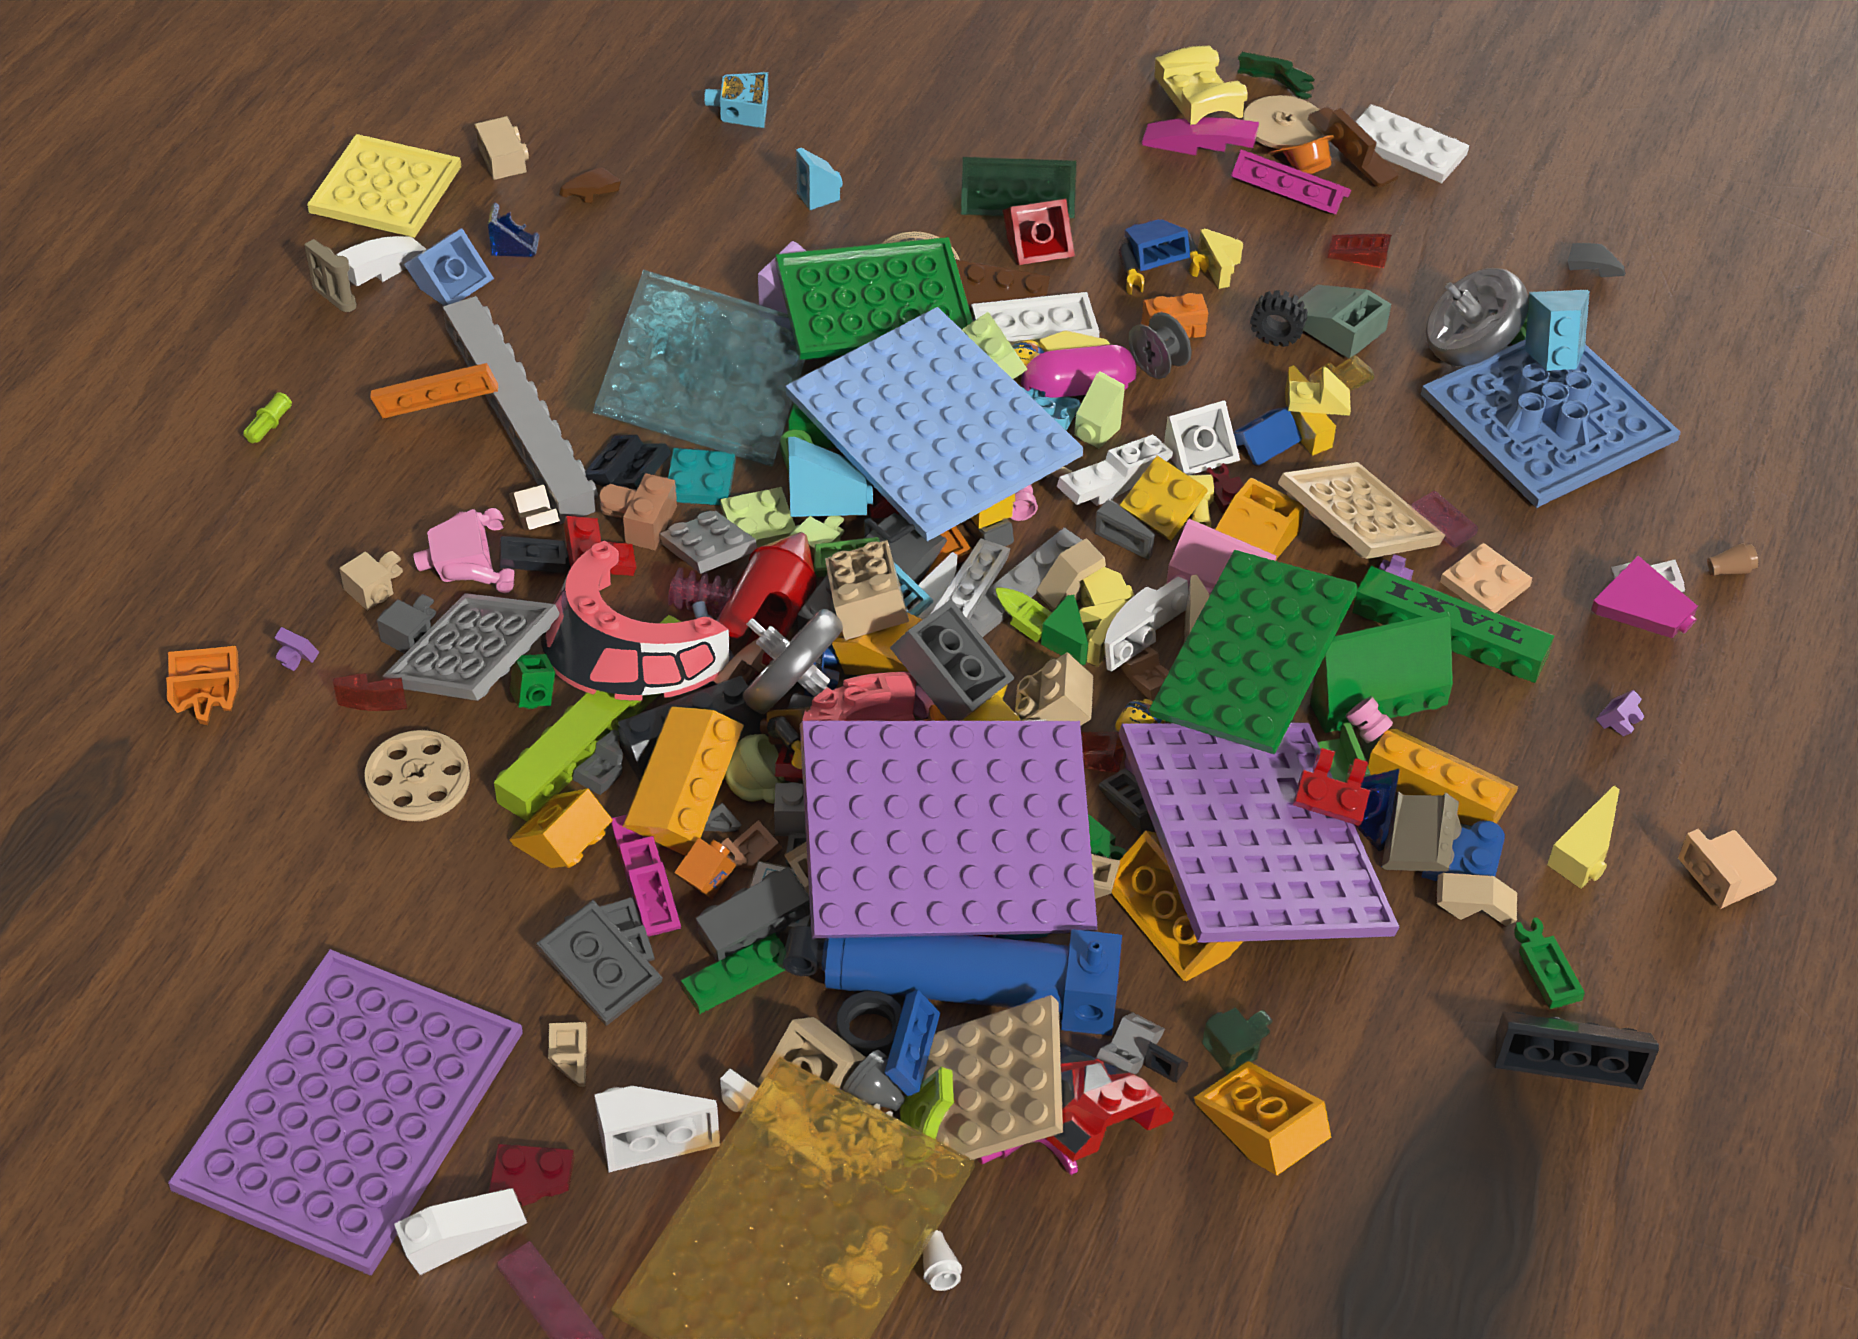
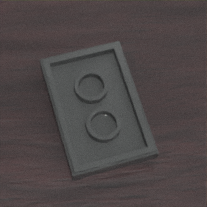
M594 900L537 942L538 950L605 1026L662 982V976Z

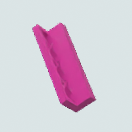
M1242 149L1231 175L1237 179L1333 214H1337L1343 196L1349 197L1351 189Z

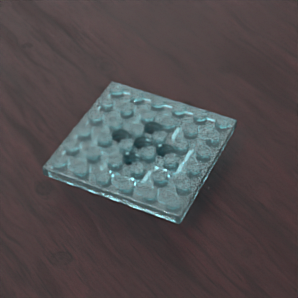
M643 270L593 412L773 466L792 404V400L786 395L785 386L800 378L805 359L799 360L787 313Z

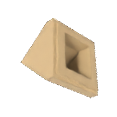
M1091 854L1095 899L1112 893L1120 860Z

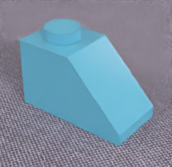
M803 148L796 149L797 194L809 210L840 200L842 178L839 172L834 171L827 161Z

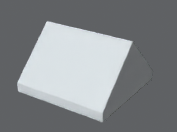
M1225 401L1167 417L1164 445L1173 451L1171 460L1177 469L1185 474H1196L1206 471L1208 467L1216 468L1223 463L1229 464L1240 460Z

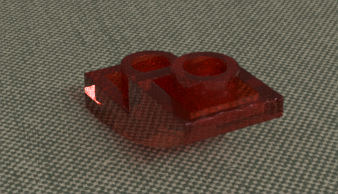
M366 673L333 678L336 699L340 706L366 711L407 709L402 677L368 683Z

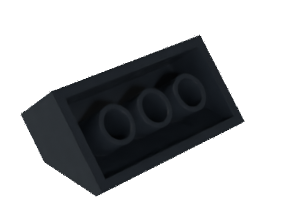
M735 677L619 721L620 748L638 780L641 781L669 709L672 706L714 710L743 724L738 742L746 736L762 734L760 731L762 715L751 709L743 698V694L748 688L743 677Z
M1503 1011L1496 1030L1495 1068L1643 1090L1658 1054L1659 1044L1651 1033L1640 1032L1632 1028L1619 1029L1600 1026L1597 1023H1579L1565 1021L1557 1017L1545 1018L1527 1015L1523 1012L1511 1013Z

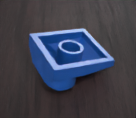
M1479 821L1473 826L1461 824V834L1457 839L1453 840L1452 848L1455 855L1453 862L1449 865V870L1447 872L1423 871L1421 877L1438 881V875L1442 873L1495 877L1505 839L1503 829L1491 821Z

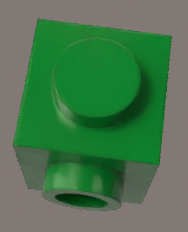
M546 654L521 655L512 665L510 692L519 708L535 709L539 706H551L555 670Z

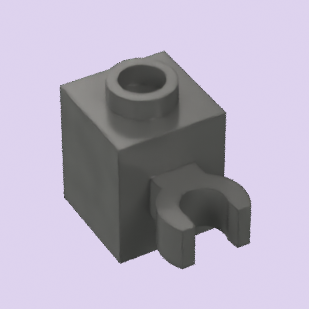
M422 594L417 598L413 607L397 599L377 619L381 642L405 654L431 628L430 620L436 614V610L430 608L434 603V599Z

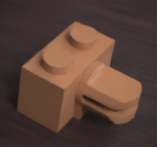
M645 473L637 490L609 484L600 491L602 514L623 519L625 543L656 550L661 540L659 533L666 530L677 507L675 480Z

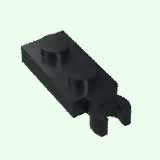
M509 536L500 537V568L564 573L565 566L570 567L565 541Z

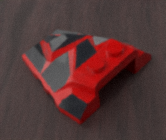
M1060 1043L1063 1133L1046 1137L1045 1139L1072 1162L1098 1152L1106 1128L1110 1125L1131 1117L1149 1131L1172 1121L1173 1111L1162 1101V1096L1152 1089L1145 1080L1131 1072L1086 1055L1084 1052Z

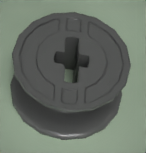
M1164 312L1155 313L1149 321V327L1140 324L1133 326L1129 332L1128 342L1130 351L1136 363L1150 377L1156 379L1166 378L1171 371V365L1184 366L1191 359L1192 349L1187 333L1178 320L1170 314Z

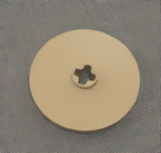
M1278 95L1260 98L1252 102L1244 112L1243 120L1259 122L1256 141L1272 148L1284 149L1300 146L1323 136L1308 121L1309 114L1319 109L1313 104L1296 97Z

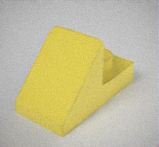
M1202 229L1200 231L1198 253L1208 257L1209 266L1207 269L1218 289L1229 287L1231 274L1234 273V265L1241 262L1243 243L1232 237L1208 229Z
M1323 367L1320 383L1289 381L1288 411L1350 416V389L1330 370Z
M1121 599L1079 610L1088 641L1087 663L1098 667L1106 655L1105 638L1108 628L1116 614L1127 601Z

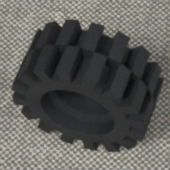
M1274 290L1273 295L1270 291L1266 292L1264 296L1261 295L1256 302L1250 320L1252 331H1257L1256 337L1259 339L1265 337L1264 343L1269 344L1270 340L1274 341L1273 346H1279L1280 342H1282L1283 347L1288 346L1289 342L1292 344L1296 343L1297 338L1300 339L1308 314L1307 309H1304V302L1297 303L1299 297L1294 295L1290 298L1288 297L1290 292L1287 291L1284 292V295H1280V290ZM1270 315L1282 316L1289 322L1276 321Z

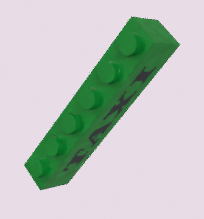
M1370 567L1356 593L1352 613L1387 625L1448 611L1451 620V648L1453 652L1536 683L1549 656L1554 635L1376 567Z

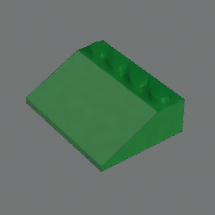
M1446 611L1335 636L1316 672L1310 705L1324 733L1341 731L1343 723L1349 722L1345 717L1346 714L1370 696L1379 704L1378 710L1381 714H1386L1389 718L1404 717L1411 713L1428 709L1434 710L1447 705L1453 685L1450 614Z

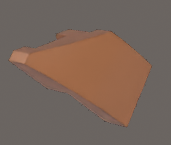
M759 820L734 842L726 838L721 843L731 851L727 857L736 864V868L755 869L757 861L766 862L782 849L779 842Z

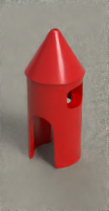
M799 532L758 547L751 553L747 567L716 620L729 629L730 637L739 638L743 636L748 628L747 623L752 618L765 630L773 626L783 637H787L798 617V613L801 611L808 596L814 592L817 584L807 535ZM752 630L746 646L760 637L755 631ZM764 652L762 663L768 666L773 658ZM756 671L751 680L756 679L760 673Z

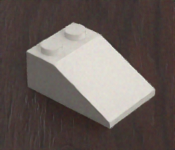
M636 1086L614 1087L607 1089L603 1093L595 1094L599 1132L609 1172L720 1146L716 1100Z

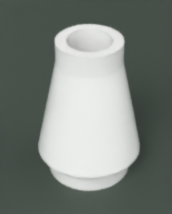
M932 1230L925 1233L921 1237L924 1279L934 1290L944 1291L951 1289L961 1279L962 1266L948 1246L941 1231Z

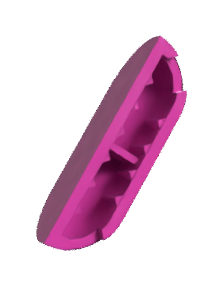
M1119 345L1047 351L1036 356L1026 366L1027 370L1022 374L1021 386L1027 391H1030L1031 388L1044 391L1045 397L1050 398L1086 395L1096 374L1102 372L1124 384L1125 389H1127L1128 383L1136 379V364L1132 354L1126 348Z

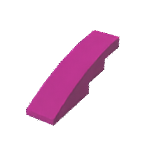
M1203 117L1193 125H1190L1186 118L1150 123L1147 126L1142 145L1196 155L1199 147L1225 152L1227 143L1253 148L1259 122L1232 118Z
M627 815L612 818L613 821L610 824L620 859L647 936L681 929L664 865L660 861L654 837L646 838L623 827Z

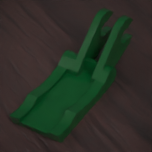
M1242 52L1238 56V60H1240L1239 69L1237 70L1238 74L1274 79L1287 86L1297 98L1309 99L1312 97L1311 94L1306 92L1314 89L1310 82H1315V79L1311 75L1294 68L1292 61Z

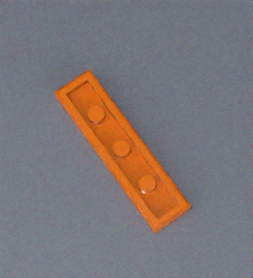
M483 363L371 390L370 398L384 419L498 392V382L488 364Z

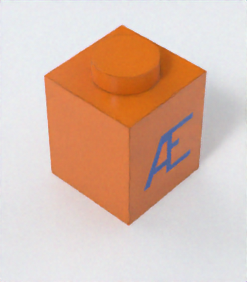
M698 838L675 873L685 882L713 899L736 864L727 857L731 851L714 839L708 844L701 838Z

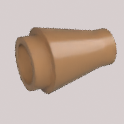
M1741 543L1716 556L1707 558V566L1712 576L1750 574L1753 569L1758 568V556L1752 544L1745 545Z

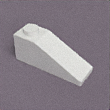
M513 1188L430 1206L394 1225L407 1258L419 1275L526 1224L527 1221Z

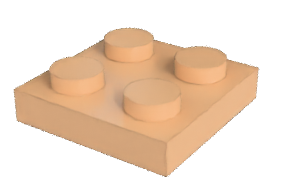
M1482 543L1442 573L1440 583L1466 602L1496 613L1529 588L1532 577L1485 543Z

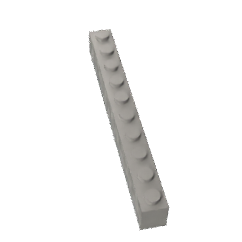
M477 296L443 306L446 330L468 367L487 363L498 382V392L485 394L536 483L545 486L550 507L557 510L560 524L565 522L566 516L582 517L596 512L595 498H598V492L594 482L587 480L582 462L574 459L570 442L567 439H562L557 421L550 419L545 401H539L533 381H527L522 363H516L513 349L510 343H504L499 325L492 323V316L488 307H483Z

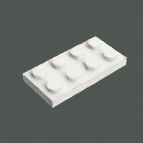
M1372 104L1356 121L1377 142L1375 151L1382 158L1440 183L1445 181L1468 153L1469 145Z
M1087 292L972 304L971 307L973 321L989 312L1011 346L1025 340H1032L1039 344L1040 339L1065 330L1099 338V329Z

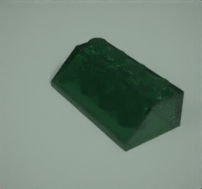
M963 157L961 215L1004 216L1003 210L1010 207L1066 199L1069 218H1075L1077 160Z

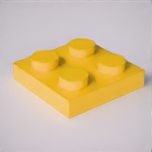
M1156 456L1120 506L1129 514L1172 541L1208 490L1198 481L1159 456Z

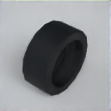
M863 991L853 994L842 1003L837 1012L836 1035L865 1057H868L876 1050H880L889 1058L902 1007L892 996L880 991ZM878 1014L887 1018L892 1023V1032L879 1040H862L850 1032L849 1024L860 1015Z

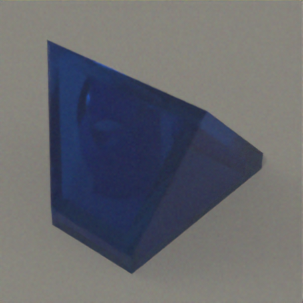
M496 202L492 204L488 220L492 256L534 257L537 253L540 235L536 232L531 235L523 229L527 225L518 226L515 224L509 212L501 217L499 214L500 205Z
M1399 769L1366 776L1361 783V788L1370 790L1363 821L1359 826H1355L1378 851L1383 850L1385 847Z

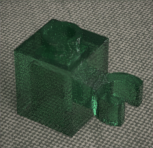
M1236 1007L1225 1013L1218 1012L1206 1022L1202 1043L1228 1075L1247 1061L1252 1062L1258 1058L1261 1039L1270 1034L1267 1026L1273 1020L1264 1010L1254 1014L1248 1021H1246Z

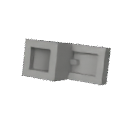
M1135 1013L1128 1014L1122 1018L1112 1043L1100 1048L1096 1059L1137 1074L1145 1063L1148 1044L1150 1041L1157 1044L1165 1028Z

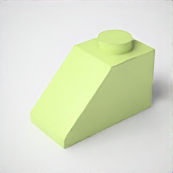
M1102 372L1097 373L1076 413L1074 435L1100 449L1121 427L1125 385Z

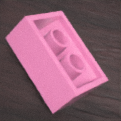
M1189 519L1169 563L1167 583L1179 576L1188 580L1189 592L1190 578L1192 575L1197 574L1210 595L1234 550L1276 561L1277 556Z

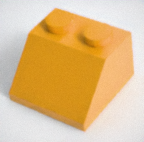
M588 788L557 794L542 806L509 840L514 846L549 868L564 866L570 868L582 859V851L588 845L595 844L606 834L604 829L613 819Z

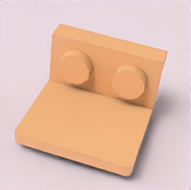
M1699 829L1687 833L1678 856L1681 863L1720 909L1774 885L1777 880L1775 875L1735 830L1712 840L1707 839Z

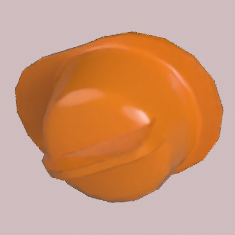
M1334 135L1322 137L1304 145L1270 151L1269 154L1284 153L1294 169L1314 174L1330 167L1331 157L1328 141L1333 139Z

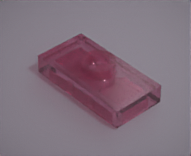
M1435 490L1412 503L1411 507L1445 534L1443 539L1453 548L1477 535L1478 526Z

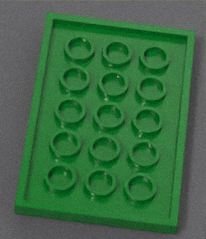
M949 237L776 254L775 265L799 360L846 355L936 307L944 312L961 330L973 322Z
M1234 550L1149 708L1151 716L1275 755L1358 592L1356 583Z

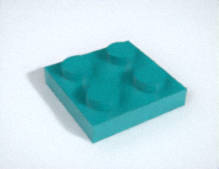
M674 448L668 479L675 480L677 502L721 505L720 499L730 497L736 463L735 452Z

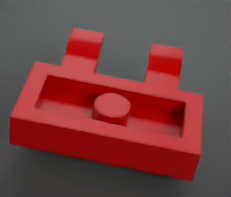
M1321 748L1320 753L1315 757L1313 771L1303 770L1300 775L1293 805L1359 826L1363 821L1370 790L1361 788L1368 762L1355 758L1353 764H1350L1348 767L1346 781L1342 782L1327 777L1335 752Z

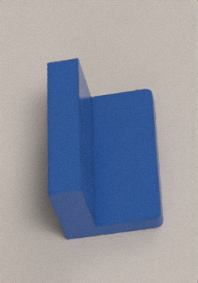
M1288 407L1272 409L1233 431L1236 445L1245 444L1255 466L1266 462L1302 440L1291 411H1288Z

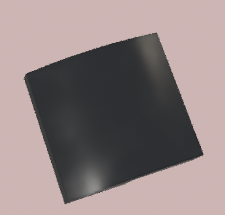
M638 434L615 435L585 471L588 481L592 480L594 484L603 487L612 484L637 490L645 473L654 475L669 457L671 451L666 443L643 444Z

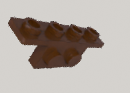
M1324 107L1309 114L1308 121L1325 137L1334 135V138L1329 141L1377 187L1380 188L1398 179L1399 173L1375 151L1377 142L1342 108L1333 111L1330 107Z

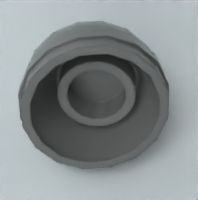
M876 1050L866 1057L854 1070L843 1087V1092L848 1098L858 1104L861 1101H865L867 1107H873L877 1103L880 1104V1107L896 1111L905 1101L900 1088L885 1073L888 1056L880 1050Z

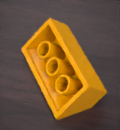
M672 706L669 709L623 827L646 838L653 836L655 842L685 856L697 839L701 838L744 725L714 710Z
M1388 729L1384 732L1372 750L1368 764L1370 771L1369 779L1397 793L1400 792L1402 795L1443 796L1446 792L1459 801L1457 815L1460 823L1473 826L1479 821H1491L1497 824L1518 790V786L1398 729Z
M1145 831L1120 859L1112 894L1183 981H1188L1227 960L1244 942H1197L1155 832Z

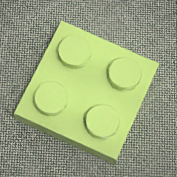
M781 487L720 499L723 516L755 538L757 548L790 536L795 527Z

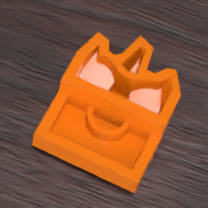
M236 646L168 652L169 677H166L167 701L177 713L194 707L196 719L199 723L208 725L213 706H221L224 711L232 710L239 688L238 650Z

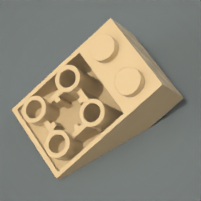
M888 540L870 542L862 548L852 551H840L831 557L825 558L834 608L837 617L843 624L842 632L845 640L909 622Z

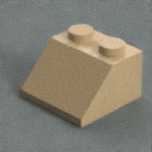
M815 1017L795 1019L791 1021L760 1075L758 1082L763 1085L768 1079L771 1080L798 1104L812 1124H816L846 1095L843 1092L846 1081L866 1057Z

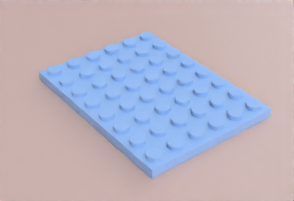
M938 307L785 386L786 395L910 524L914 525L915 530L926 541L935 538L1083 456V446Z

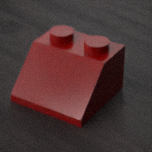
M1066 199L1015 206L1003 210L1007 239L1018 265L1075 257Z

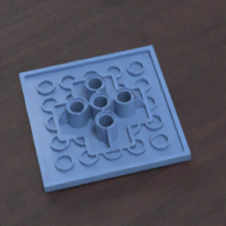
M1523 340L1501 350L1483 362L1465 366L1422 386L1421 395L1536 508L1678 441L1680 431L1586 344L1577 369L1546 370L1525 351L1526 340Z

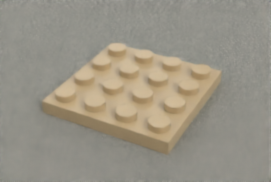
M1358 462L1286 472L1282 474L1278 481V484L1287 491V495L1291 499L1305 506L1312 517L1321 520L1330 528L1334 536L1346 541L1353 547V552L1356 555L1365 559L1438 546L1445 534Z
M1052 995L935 1033L923 1081L940 1067L952 1070L954 1103L947 1110L939 1125L935 1142V1154L923 1162V1167L929 1172L938 1171L1063 1133L1059 1002Z

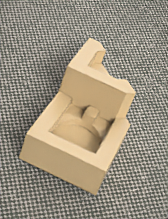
M586 1022L549 1023V1062L579 1087H585L587 1057Z

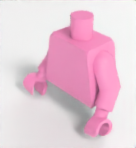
M496 508L488 509L483 515L480 512H476L475 509L459 512L446 522L429 529L427 534L430 548L413 554L417 569L421 572L435 567L444 582L475 580L485 584L495 583L498 591L509 593L513 589L514 570L503 569L499 573L493 572L484 526H487L491 530L503 529L502 523L499 521L504 520L501 512Z

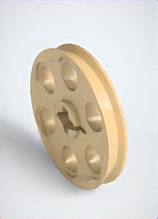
M427 730L404 732L389 738L375 749L369 757L365 768V782L372 803L384 814L403 821H424L445 814L461 801L470 781L468 760L461 746L444 734ZM429 745H437L441 748L439 752L432 755L423 752L424 748ZM395 750L407 752L403 758L398 760L388 757ZM451 765L461 768L460 772L455 775H446L443 773V770ZM416 773V774L419 775V776H420V775H423V776L419 778V777L416 776V775L412 776V774ZM382 775L392 778L391 782L386 785L374 783L375 779ZM436 791H442L447 794L441 801L435 802L428 799L429 795ZM402 796L412 799L411 803L407 806L400 807L394 804V801Z

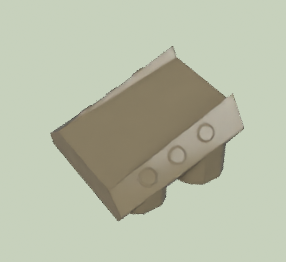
M1398 792L1391 804L1382 868L1385 870L1447 872L1455 855L1452 848L1453 840L1460 836L1462 830L1457 815L1459 801L1446 792L1443 796L1402 795Z

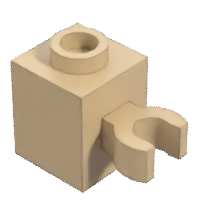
M365 551L339 568L344 590L368 611L393 595L391 579L396 578L403 572V569L396 564L401 561V558L393 551H390L377 562Z

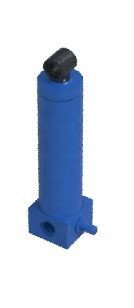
M797 926L788 932L782 965L787 972L797 976H810L815 974L818 969H822V971H825V988L831 989L842 988V990L859 992L880 991L887 995L904 997L918 989L927 999L1013 1008L1052 995L1059 1002V1014H1063L1061 1030L1112 1036L1122 935L1071 929L1070 946L974 935L812 938L811 927Z

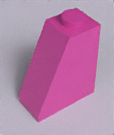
M1637 556L1594 599L1591 611L1599 616L1673 638L1679 631L1683 634L1686 633L1696 622L1697 619L1694 615L1698 605L1641 557Z

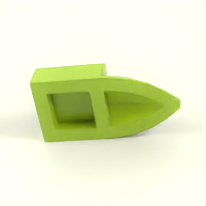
M997 587L995 589L997 598L1005 611L1012 617L1010 624L1034 642H1037L1042 637L1043 622L1052 612L1024 593L1013 589Z

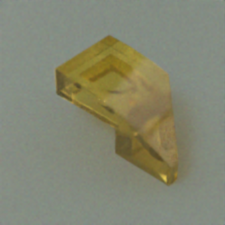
M1356 355L1337 367L1330 362L1323 366L1330 370L1350 391L1375 379L1373 369ZM1323 367L1309 375L1310 382L1320 383Z

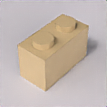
M508 116L475 124L479 150L494 180L526 172L525 160H529L528 150L525 143H520L521 139L517 126L512 127Z

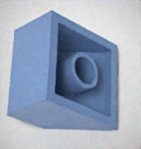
M462 228L443 238L404 264L418 287L443 306L461 301L494 279Z

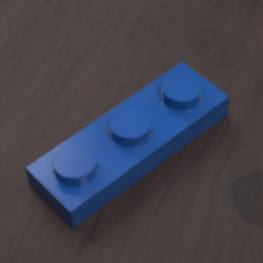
M918 989L906 995L885 1073L889 1076L890 1080L907 1096L920 1091L940 1012Z

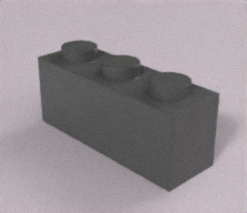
M788 866L781 871L770 872L760 883L751 888L738 890L726 902L706 908L696 918L698 934L718 962L774 933L776 935L786 930L787 926L810 915V898Z

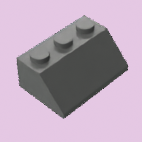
M952 599L909 629L890 647L948 721H962L1014 679L1013 675Z

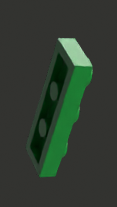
M774 933L681 980L682 990L698 1013L701 1014L785 971L782 965L785 947Z

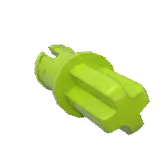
M278 392L264 408L258 409L256 412L257 417L243 433L249 443L260 442L271 428L274 429L278 426V420L292 406L290 398Z

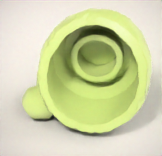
M765 734L746 736L737 743L725 773V780L731 791L742 800L754 802L764 799L768 803L775 804L776 783H786L784 777L775 776V763L779 753L775 745L770 744Z

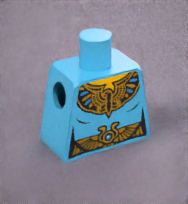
M768 73L723 76L721 90H705V106H720L721 120L723 122L764 128L768 102Z

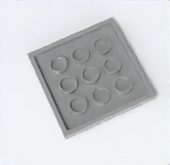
M465 593L382 677L388 687L478 701L489 692V689L500 677L508 673L510 667L517 659L527 653L531 645L550 629L551 624L559 617L560 612L555 604Z

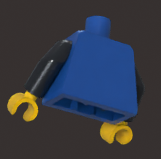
M1162 219L1140 225L1135 224L1132 227L1126 228L1125 239L1121 241L1119 248V257L1124 273L1128 274L1126 291L1130 295H1132V285H1138L1141 293L1143 292L1144 277L1136 272L1138 270L1144 271L1191 258L1192 262L1189 272L1192 276L1197 277L1200 268L1206 273L1209 259L1207 256L1197 253L1199 249L1186 228Z

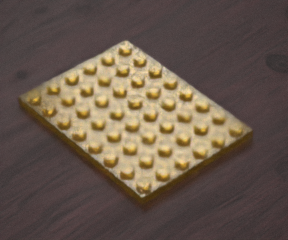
M779 1057L611 1308L612 1314L653 1339H869L975 1168V1161Z

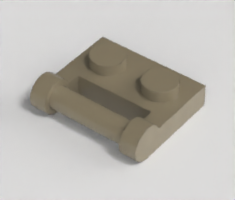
M315 239L307 242L305 250L313 289L341 311H353L356 308V299L351 294L348 271L350 269L348 258L336 256L329 247H324Z

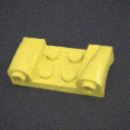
M1211 46L1183 48L1155 58V79L1190 125L1196 124L1205 115L1215 111H1227L1237 118L1243 117L1244 101L1247 100L1246 86L1241 85L1239 81L1224 83L1215 72L1216 66L1219 65V55L1217 50H1213Z

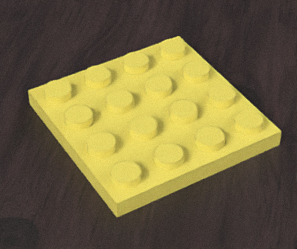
M356 134L307 204L308 210L312 214L415 238L461 168V161L459 157Z

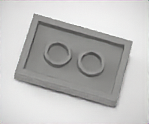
M717 511L703 512L698 515L697 519L687 523L673 524L669 527V530L659 533L662 545L700 574L751 554L757 548L755 538Z

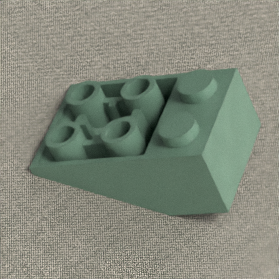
M1316 285L1297 301V303L1303 301L1305 304L1304 309L1308 311L1303 330L1349 359L1386 331L1391 303L1369 290Z

